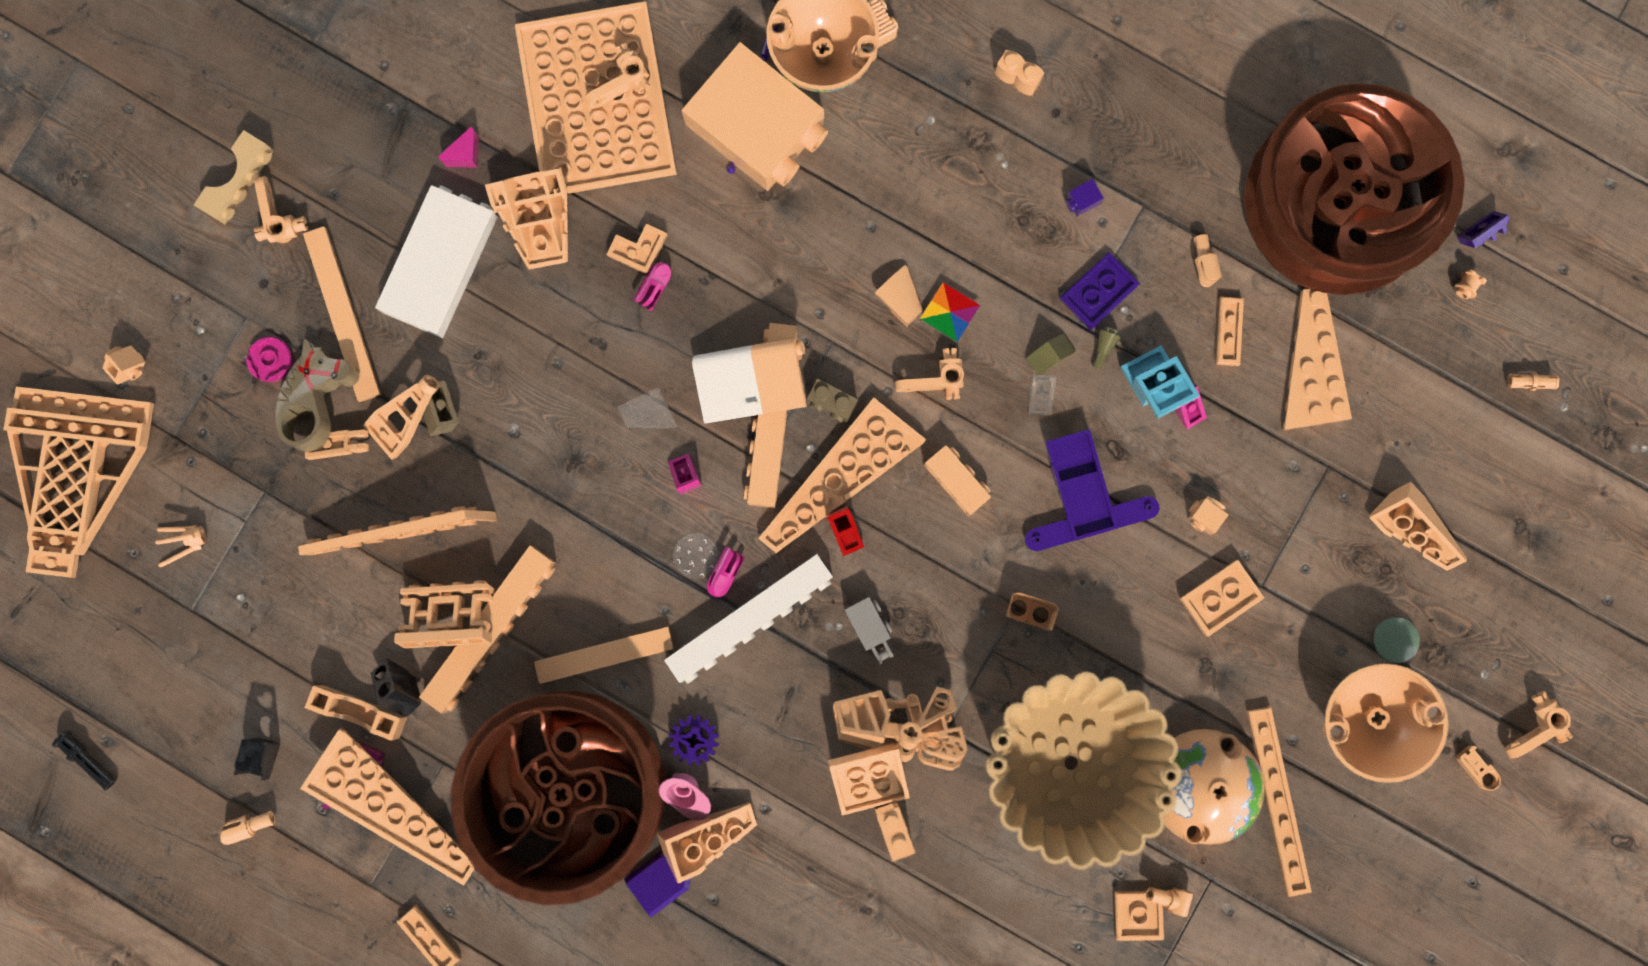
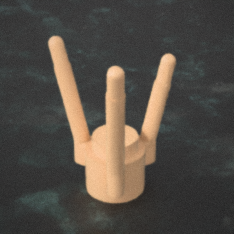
M198 525L158 527L157 531L183 533L180 536L156 540V544L183 540L185 546H190V548L159 563L158 566L163 567L193 551L202 549V545L207 542L204 528L202 526L198 527Z

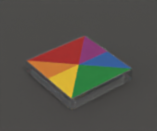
M942 282L919 318V321L957 344L981 305L945 282Z

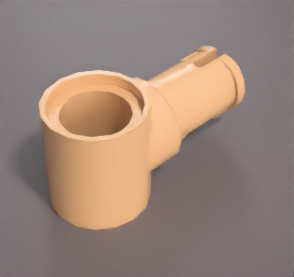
M1153 887L1147 889L1146 899L1148 901L1164 905L1167 911L1187 917L1193 893L1176 887L1167 891Z

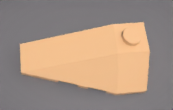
M1412 482L1392 491L1369 515V518L1384 534L1389 537L1394 536L1401 540L1404 546L1418 550L1423 553L1424 558L1446 571L1467 561V557L1428 500Z
M746 803L709 814L700 820L692 819L657 832L674 877L678 883H681L702 873L711 861L723 855L722 852L732 843L738 842L757 823L751 804Z

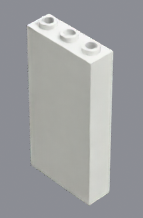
M431 185L375 308L381 313L443 338L498 218L492 211V207L485 203L475 204L472 202L473 199L463 194H460L458 197L452 194V190L440 185L437 188Z

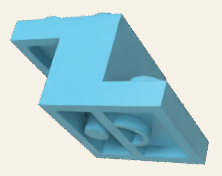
M1162 345L1122 365L1120 368L1141 405L1144 407L1149 404L1157 419L1196 400L1200 396L1177 356L1169 359Z

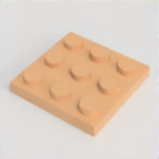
M897 743L828 760L842 815L910 798Z

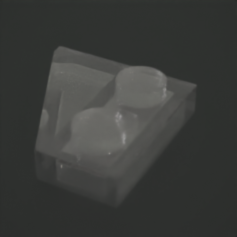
M659 387L617 407L626 427L629 429L678 428Z

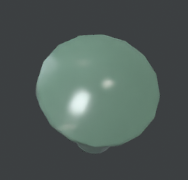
M1392 617L1385 619L1382 623H1378L1375 626L1374 645L1380 658L1389 662L1402 663L1410 660L1416 654L1420 644V637L1416 627L1410 621L1404 618Z

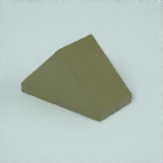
M1063 333L1046 342L1025 359L1039 377L1076 351Z

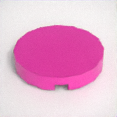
M265 337L258 339L251 345L246 357V364L254 377L264 382H276L288 375L293 367L294 357L292 350L285 342L277 338Z

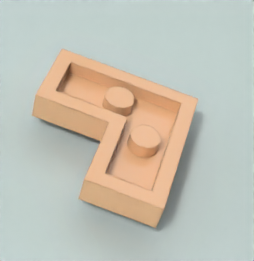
M646 224L637 244L616 235L606 255L647 274L663 246L667 233Z

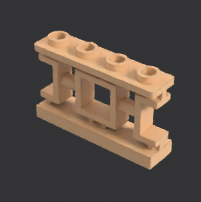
M474 581L473 584L453 582L452 585L448 586L433 583L430 584V587L409 585V588L400 589V594L403 595L400 603L406 607H411L409 625L398 626L400 633H395L394 643L403 648L492 643V634L489 633L491 624L486 620L480 621L482 602H493L491 594H495V589L486 581ZM461 596H472L470 608H464L465 599ZM429 598L428 610H421L422 601L418 599ZM454 604L453 622L437 623L439 605ZM463 617H470V626L474 629L462 630ZM427 619L426 629L429 632H419L420 620Z

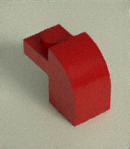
M847 506L826 515L843 556L864 548L857 531V526Z

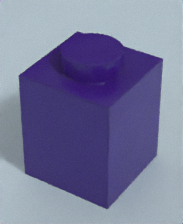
M1091 179L1069 191L1066 197V205L1069 211L1074 212L1078 217L1100 205L1104 197L1094 180Z

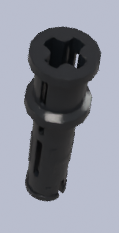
M69 730L60 734L53 741L52 746L54 748L58 747L67 756L66 759L68 761H75L104 791L115 784L117 780L86 752V746L83 743L79 744L71 736L72 733Z

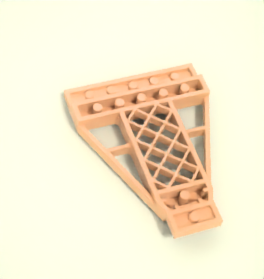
M16 387L12 408H7L3 430L8 433L28 525L27 541L29 554L26 572L76 578L79 555L86 553L147 449L154 409L153 403ZM19 434L44 436L39 467L24 465ZM67 439L79 441L76 442L74 445H71ZM62 442L67 450L58 456L56 445ZM85 444L90 452L83 458H80L76 450ZM109 444L136 448L120 477L106 476L102 473L106 447ZM71 454L77 462L67 468L62 460ZM88 460H90L89 468L85 464ZM58 464L63 473L54 478L52 469ZM81 467L86 475L77 481L72 473ZM27 470L38 471L33 501L26 474ZM68 477L73 485L64 491L59 482ZM104 479L117 481L95 517L100 482ZM87 482L86 490L84 491L81 485ZM55 487L60 495L51 501L48 493L51 488ZM77 489L82 498L73 503L68 495ZM64 499L69 508L60 514L55 505ZM81 505H83L82 514H81L80 511L77 509V508H79ZM48 510H51L56 518L47 524L44 516ZM73 512L78 521L69 526L64 518ZM60 522L65 530L52 529V527Z

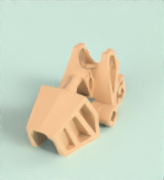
M936 687L924 712H922L917 695L910 694L906 699H885L882 690L833 703L838 740L846 744L870 750L897 743L902 762L910 761L916 751L918 752L919 760L923 764L950 771L960 766L966 754L967 745L962 726L951 729L947 728V724L952 721L951 714L956 712L957 709L951 690ZM938 694H945L947 695L949 702L946 699H941L936 696ZM901 708L906 709L908 723L903 725L889 722L890 711ZM907 733H912V737L908 736ZM922 750H924L925 753L929 755H933L934 757L931 759L925 758L922 754Z

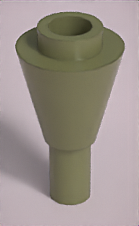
M1105 327V330L1100 329L1097 347L1098 354L1093 367L1102 368L1106 356L1110 354L1121 338L1117 335L1119 331L1109 327Z

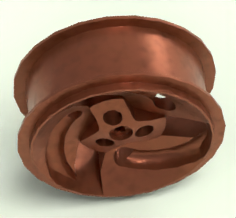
M1355 83L1333 86L1311 95L1288 112L1278 127L1268 136L1255 153L1246 176L1243 201L1247 226L1255 244L1273 268L1292 282L1313 291L1335 295L1367 293L1392 283L1405 272L1416 268L1438 251L1453 231L1461 211L1465 180L1461 156L1449 130L1432 110L1414 97L1388 86ZM1325 124L1339 130L1351 143L1342 144L1328 151L1313 125ZM1309 155L1314 157L1318 162V169L1314 172H1305L1300 164L1303 156ZM1398 155L1404 158L1406 170L1397 171L1393 169L1390 164L1391 156ZM1343 162L1349 163L1352 166V170L1346 168ZM1418 182L1422 204L1394 212L1402 197L1403 184ZM1374 190L1380 192L1381 199L1375 195ZM1333 200H1339L1342 203V210L1336 208ZM1314 213L1321 222L1336 230L1328 249V255L1312 245ZM1350 230H1358L1363 234V245L1356 244L1350 239Z
M580 691L549 692L512 703L487 719L469 739L456 765L451 787V816L459 845L473 868L492 886L518 900L541 905L574 904L592 898L621 881L641 859L653 842L661 826L666 804L659 794V788L662 782L666 780L665 769L658 747L644 725L624 707L602 696ZM540 714L541 731L548 751L531 760L524 768L521 749L523 721L528 717ZM564 731L573 733L577 739L576 747L572 751H564L559 746V738ZM547 769L552 772L553 779L550 783H546L541 778L543 770ZM604 771L627 778L642 791V811L629 805L608 802L609 783ZM582 783H587L591 786L592 792L587 797L580 791ZM562 789H565V790H566L565 795H566L567 797H564L563 799H561V798L559 797V796L561 795V793H560L559 791H561ZM518 807L523 810L525 820L521 826L514 825L507 818L506 813L509 808ZM552 810L560 814V820L556 824L550 822L548 818V813ZM604 813L611 815L615 821V828L611 833L607 834L599 832L596 828L597 817ZM531 830L545 839L562 841L545 858L529 866L518 862L507 851L519 844Z

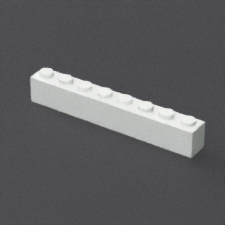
M816 554L664 661L679 683L683 681L687 684L698 677L696 672L703 667L707 671L718 663L716 658L722 654L726 658L736 651L735 645L743 641L746 644L756 637L755 631L760 628L764 631L775 624L773 621L775 617L781 615L783 618L793 611L791 606L797 602H800L802 605L811 599V592L817 588L820 592L831 585L829 580L833 576Z

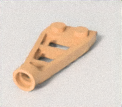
M424 375L419 383H416L374 411L363 425L391 459L397 458L408 446L431 396L439 388L438 381L430 375ZM409 397L418 405L413 414L403 404ZM395 411H398L406 420L401 432L388 419L389 415Z

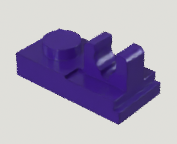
M1492 211L1457 236L1460 244L1476 248L1484 244L1487 239L1496 241L1497 231L1502 234L1507 233L1506 225L1509 223V215Z

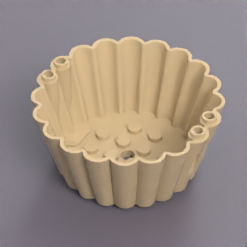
M1089 672L1078 674L1074 680L1064 675H1056L1049 680L1046 688L1042 686L1030 687L1024 693L1023 703L1012 704L1006 709L1004 713L1005 726L997 728L991 739L992 746L996 752L988 758L986 767L988 774L995 781L991 784L989 792L992 802L997 806L1003 807L1000 813L1002 824L1008 830L1018 831V839L1023 848L1029 851L1040 849L1042 856L1049 863L1059 864L1068 860L1071 866L1081 870L1092 866L1094 861L1105 867L1113 866L1120 860L1122 853L1127 856L1139 854L1145 846V838L1156 837L1162 832L1164 828L1162 815L1172 812L1177 801L1176 794L1172 788L1177 786L1181 779V769L1173 761L1178 752V744L1171 735L1165 733L1167 728L1165 716L1157 710H1149V701L1144 693L1136 690L1127 692L1123 682L1117 678L1110 677L1100 682L1097 676ZM1073 756L1077 760V765L1074 769L1069 770L1065 767V760L1067 757Z

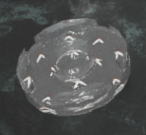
M695 533L680 539L675 546L673 559L680 573L692 579H699L713 572L719 560V552L715 542L708 536Z

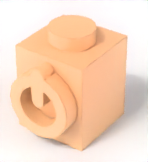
M131 345L125 348L117 346L106 353L103 369L118 385L127 380H135L140 377L146 361Z
M1207 496L1206 499L1200 502L1198 500L1194 502L1189 509L1191 514L1188 519L1192 521L1191 525L1200 532L1205 531L1211 535L1217 532L1228 517V514L1224 512L1226 510L1224 505Z

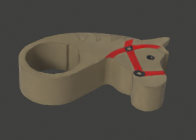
M307 339L303 342L302 356L290 369L281 387L275 410V423L280 438L286 444L303 452L319 449L330 436L331 421L324 395L337 389L340 385L352 387L359 380V371L356 367L343 359L331 358L329 352L321 347H316ZM309 412L314 413L315 426L313 431L307 438L296 441L294 438V427L297 421L301 418V415L303 416Z

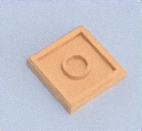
M1114 891L1115 939L1117 941L1164 940L1163 905L1148 901L1146 899L1147 891Z

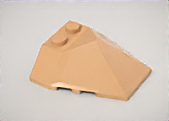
M561 168L524 174L485 185L493 211L500 215L504 222L503 227L505 231H509L516 242L514 246L528 269L568 262L567 188Z

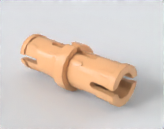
M1531 372L1530 374L1510 373L1507 377L1508 388H1528L1530 391L1557 389L1559 387V376L1538 375L1536 372Z

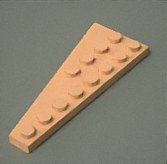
M873 398L758 539L775 553H778L826 517V515L833 512L920 447L926 439Z
M465 506L452 508V512L447 513L444 511L432 512L430 517L414 516L410 517V521L403 522V520L391 521L387 527H382V525L369 526L368 531L362 532V529L348 531L347 536L333 534L328 535V540L324 541L321 538L307 540L306 545L298 546L299 555H317L342 550V546L343 548L363 546L362 542L364 544L384 542V539H402L433 533L435 530L455 529V525L472 526L477 525L476 521L493 522L497 521L496 512L477 511L476 507L466 508Z
M340 728L300 789L464 885L474 868L460 845L344 729Z

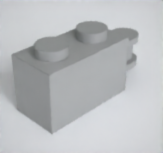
M870 597L845 609L866 651L872 649L879 665L889 657L891 659L894 658L886 643L891 638L889 633L892 630L887 620L882 621L878 615L881 609L876 599L871 601ZM883 643L885 649L877 653L875 646Z

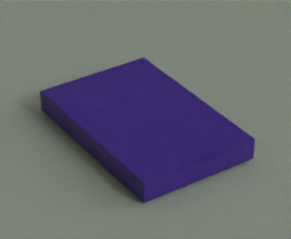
M1108 252L1059 299L1091 331L1135 290L1140 283Z

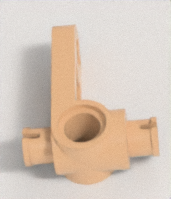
M626 43L621 44L623 51L619 46L614 50L619 57L616 63L622 75L586 95L585 100L590 108L599 107L634 87L637 89L638 94L644 93L642 86L646 91L651 88L647 81L649 74L636 51L629 50ZM633 67L639 68L635 74L628 73Z
M266 176L255 178V188L263 226L254 227V232H258L255 233L256 239L258 241L268 239L270 243H286L292 238L298 237L300 231H307L308 226H305L307 221L304 216L294 218L293 215L277 216L273 192ZM282 225L281 232L276 234V228Z
M949 348L942 350L944 360L939 361V378L895 381L896 392L946 390V400H952V393L954 400L960 399L959 388L964 387V372L962 369V359H957V348H951V355L949 354ZM948 371H953L957 374L958 379L951 382L947 380L945 374Z
M1546 691L1538 692L1531 697L1536 704L1533 710L1537 715L1536 719L1539 727L1505 747L1504 750L1510 759L1528 753L1556 736L1559 743L1568 741L1567 737L1569 739L1573 738L1568 729L1571 726L1569 713L1559 706L1556 699H1549ZM1553 714H1555L1556 721L1554 724H1552L1551 722V716Z

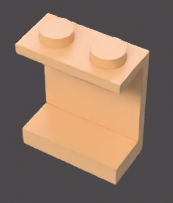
M897 801L875 808L892 861L914 854L915 851Z

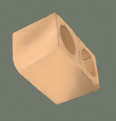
M1012 593L1006 616L1052 631L1058 607L1053 603L1023 593ZM1015 600L1025 602L1027 610L1024 615L1016 616L1012 613L1011 604ZM1037 607H1044L1048 611L1049 617L1046 622L1038 623L1033 619V611Z

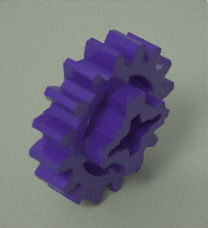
M688 715L687 722L681 718L679 720L681 726H673L676 733L669 734V737L674 739V742L670 743L669 747L676 748L672 753L673 756L681 755L679 762L687 759L689 766L693 761H696L697 766L701 765L702 758L708 762V754H716L712 748L719 746L720 743L716 742L715 738L720 735L719 733H713L716 725L709 726V718L703 722L701 721V715H698L696 720H693L692 715ZM693 725L689 733H681L686 726ZM702 727L708 732L709 738L705 737L701 732ZM696 734L697 739L702 742L693 746L692 741L686 738H691ZM680 743H684L687 753L682 750ZM708 747L703 754L696 755L697 749Z

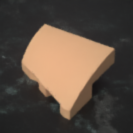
M906 265L899 269L875 292V295L891 309V312L906 327L923 311Z

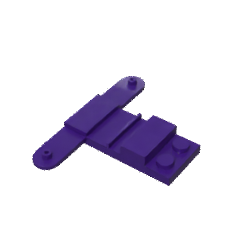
M1090 429L1045 442L1051 463L1049 465L1055 486L1058 487L1067 519L1029 530L1025 536V543L1030 550L1041 551L1152 519L1159 513V503L1155 498L1146 496L1112 506Z

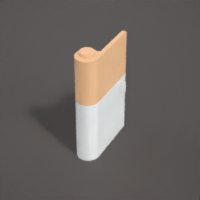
M798 337L695 355L692 359V365L704 424L807 407L799 360L805 354L803 341H800Z

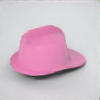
M675 773L670 779L662 782L659 788L661 798L682 815L694 820H700L708 816L711 811L710 801L699 790V785L693 776Z

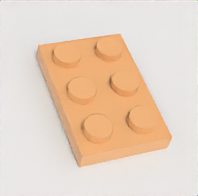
M1235 560L1179 599L1203 634L1208 637L1263 600L1264 596L1241 563Z

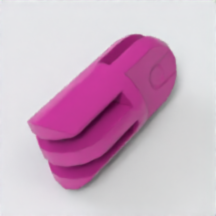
M664 262L654 263L642 281L633 300L639 302L640 305L646 307L649 311H652L671 278L672 271L670 266Z
M729 547L724 548L707 582V591L711 595L722 597L728 592L745 556Z

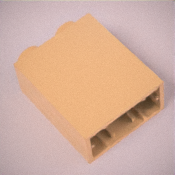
M739 42L682 109L687 127L728 160L732 161L739 169L767 191L775 182L785 186L799 168V164L794 161L804 148L814 152L828 134V130L823 127L824 109L741 42Z

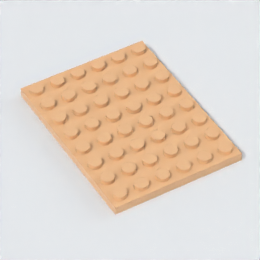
M646 1L515 24L539 171L561 168L567 194L677 175ZM626 43L629 50L636 51L649 74L647 81L651 88L646 91L642 86L644 93L638 94L637 89L634 87L599 107L590 108L585 100L586 95L622 75L616 63L619 57L614 50L619 46L623 51L621 44ZM633 67L628 73L635 74L639 68Z

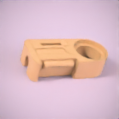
M1468 745L1456 755V760L1479 788L1493 791L1500 786V775L1491 764L1483 761L1475 751L1476 746ZM1486 773H1490L1493 776V783L1490 786H1485L1482 781Z

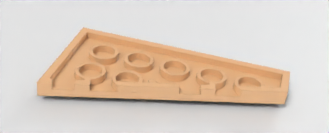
M1311 289L1302 290L1297 316V332L1294 338L1295 347L1292 353L1288 383V400L1285 406L1286 415L1282 431L1352 419L1327 293Z

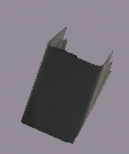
M386 659L370 673L378 705L408 717L421 704L417 680L406 668ZM381 671L385 672V675L382 679L376 677L375 675H378ZM385 682L390 683V689L387 688Z
M259 737L242 739L234 765V775L249 773L262 776L261 781L270 779L280 743Z

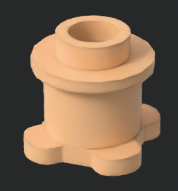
M1467 269L1466 272L1460 274L1462 279L1459 283H1456L1454 289L1456 294L1463 299L1475 298L1477 295L1476 290L1481 284L1485 285L1487 280L1476 274L1474 270Z

